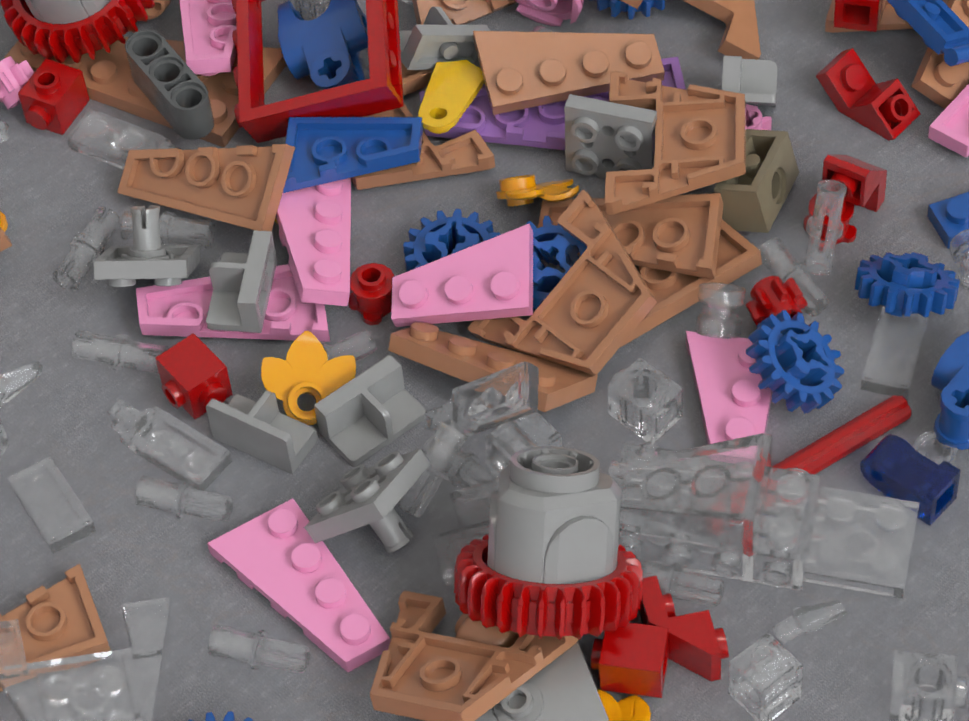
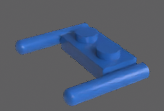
M887 0L894 7L896 14L907 21L922 37L927 47L934 50L938 55L944 53V60L947 65L955 66L969 62V28L943 0Z

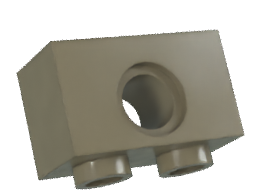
M746 129V174L716 184L714 192L721 194L724 204L723 220L736 231L769 233L799 174L788 131Z

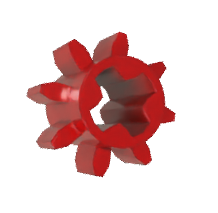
M768 276L757 282L750 292L752 301L745 304L756 326L771 314L776 316L782 310H786L792 318L798 312L802 313L801 309L808 305L803 297V292L794 278L791 277L783 283L782 279L778 276Z

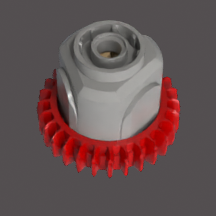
M1 0L0 2L5 20L18 41L23 46H26L33 55L40 54L44 59L49 60L54 56L61 64L65 62L69 55L76 63H79L82 55L87 53L91 59L95 60L96 51L104 49L110 53V45L114 42L119 41L125 44L124 35L128 31L138 32L135 23L137 21H147L148 15L145 9L155 6L154 0Z
M564 447L528 448L520 450L511 456L510 464L500 471L499 493L491 492L489 534L483 536L482 540L474 539L469 545H465L456 558L454 570L455 603L459 605L460 611L468 614L473 622L481 621L485 628L497 626L501 633L508 631L518 632L519 637L529 634L537 635L540 640L543 636H553L561 640L563 636H574L580 640L584 634L598 637L602 631L613 633L617 630L618 626L625 627L637 617L643 595V570L641 562L631 551H626L622 545H619L622 490L610 475L599 472L600 462L595 456L580 450Z

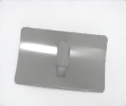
M577 641L566 652L475 721H609V718Z

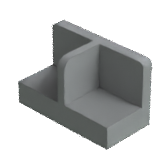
M431 7L424 24H415L412 31H399L401 61L407 70H434L436 62L468 60L480 67L473 40V31L491 30L487 25H454L441 7Z
M723 56L722 90L745 94L746 104L776 107L777 65L772 60L742 59V56Z
M254 230L249 253L224 252L221 255L220 262H213L211 264L209 273L213 293L206 318L208 329L262 332L277 265L272 231Z
M388 355L314 405L319 433L353 467L359 465L427 418L426 409L405 389L402 365L391 355Z
M268 390L263 393L257 402L236 393L228 405L215 399H211L206 405L214 439L290 474L296 471L318 441L316 428L280 413L275 393Z

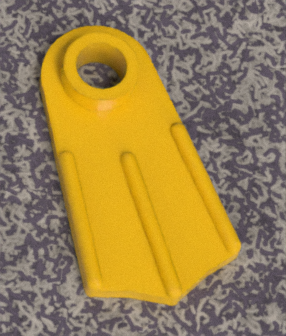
M468 60L436 62L418 111V117H422L424 129L431 133L442 134L457 124L485 84L480 67Z

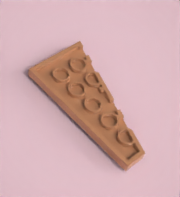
M166 40L186 63L184 42ZM19 41L16 42L4 57L11 56L15 63L18 64L27 60L34 72L45 60L40 54L33 55ZM119 41L114 42L110 45V53L104 49L96 51L95 60L91 59L87 53L82 55L79 63L74 62L70 55L62 63L82 70L89 99L172 128L135 84L125 44ZM263 47L264 94L287 65L281 48ZM237 54L231 72L218 73L213 76L196 75L206 86L214 117V128L208 135L200 139L224 148L240 128L234 112L235 105L239 103L238 88L233 75L234 67L238 66ZM54 56L50 59L52 61L58 62Z

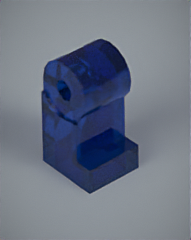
M889 434L885 436L860 462V470L871 485L881 491L885 497L929 526L957 498L961 470L945 460L940 465L936 464L915 451L910 443L897 435Z

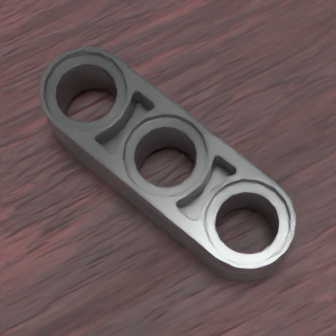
M141 30L129 36L125 42V50L135 84L181 137L193 140L208 135L214 128V117L206 86L158 32Z

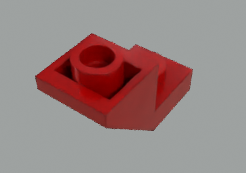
M853 48L842 51L816 75V78L840 113L888 141L894 140L921 115L898 78L876 84Z
M828 154L823 161L822 192L830 194L836 199L853 203L855 206H861L877 212L885 200L887 170L848 155Z
M657 575L642 578L643 595L639 610L642 624L669 627V659L709 681L720 680L721 659L729 657L723 628L714 629L709 610L676 616L672 596L670 593L662 594Z

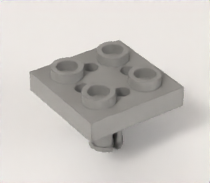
M569 94L564 106L566 171L606 179V172L644 170L654 167L657 111Z
M145 205L131 207L133 246H110L93 261L94 280H108V286L112 287L133 286L136 284V279H154V285L156 286L182 284V278H188L201 263L200 245H161L160 206L150 205L149 209H145Z
M421 448L404 455H400L398 451L392 452L379 460L375 466L366 468L364 464L352 468L341 477L340 482L342 486L338 491L329 494L316 505L318 513L304 528L313 541L318 543L370 524L384 545L386 552L390 553L400 549L410 541L409 539L413 537V533L405 525L394 507L431 463Z

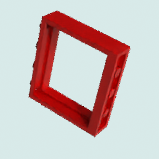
M232 0L237 29L233 30L232 37L237 51L238 66L234 67L233 75L238 88L239 103L235 105L234 112L239 127H243L257 143L285 137L289 117H365L404 107L398 0H366L369 79L267 105L264 103L261 2L266 0Z

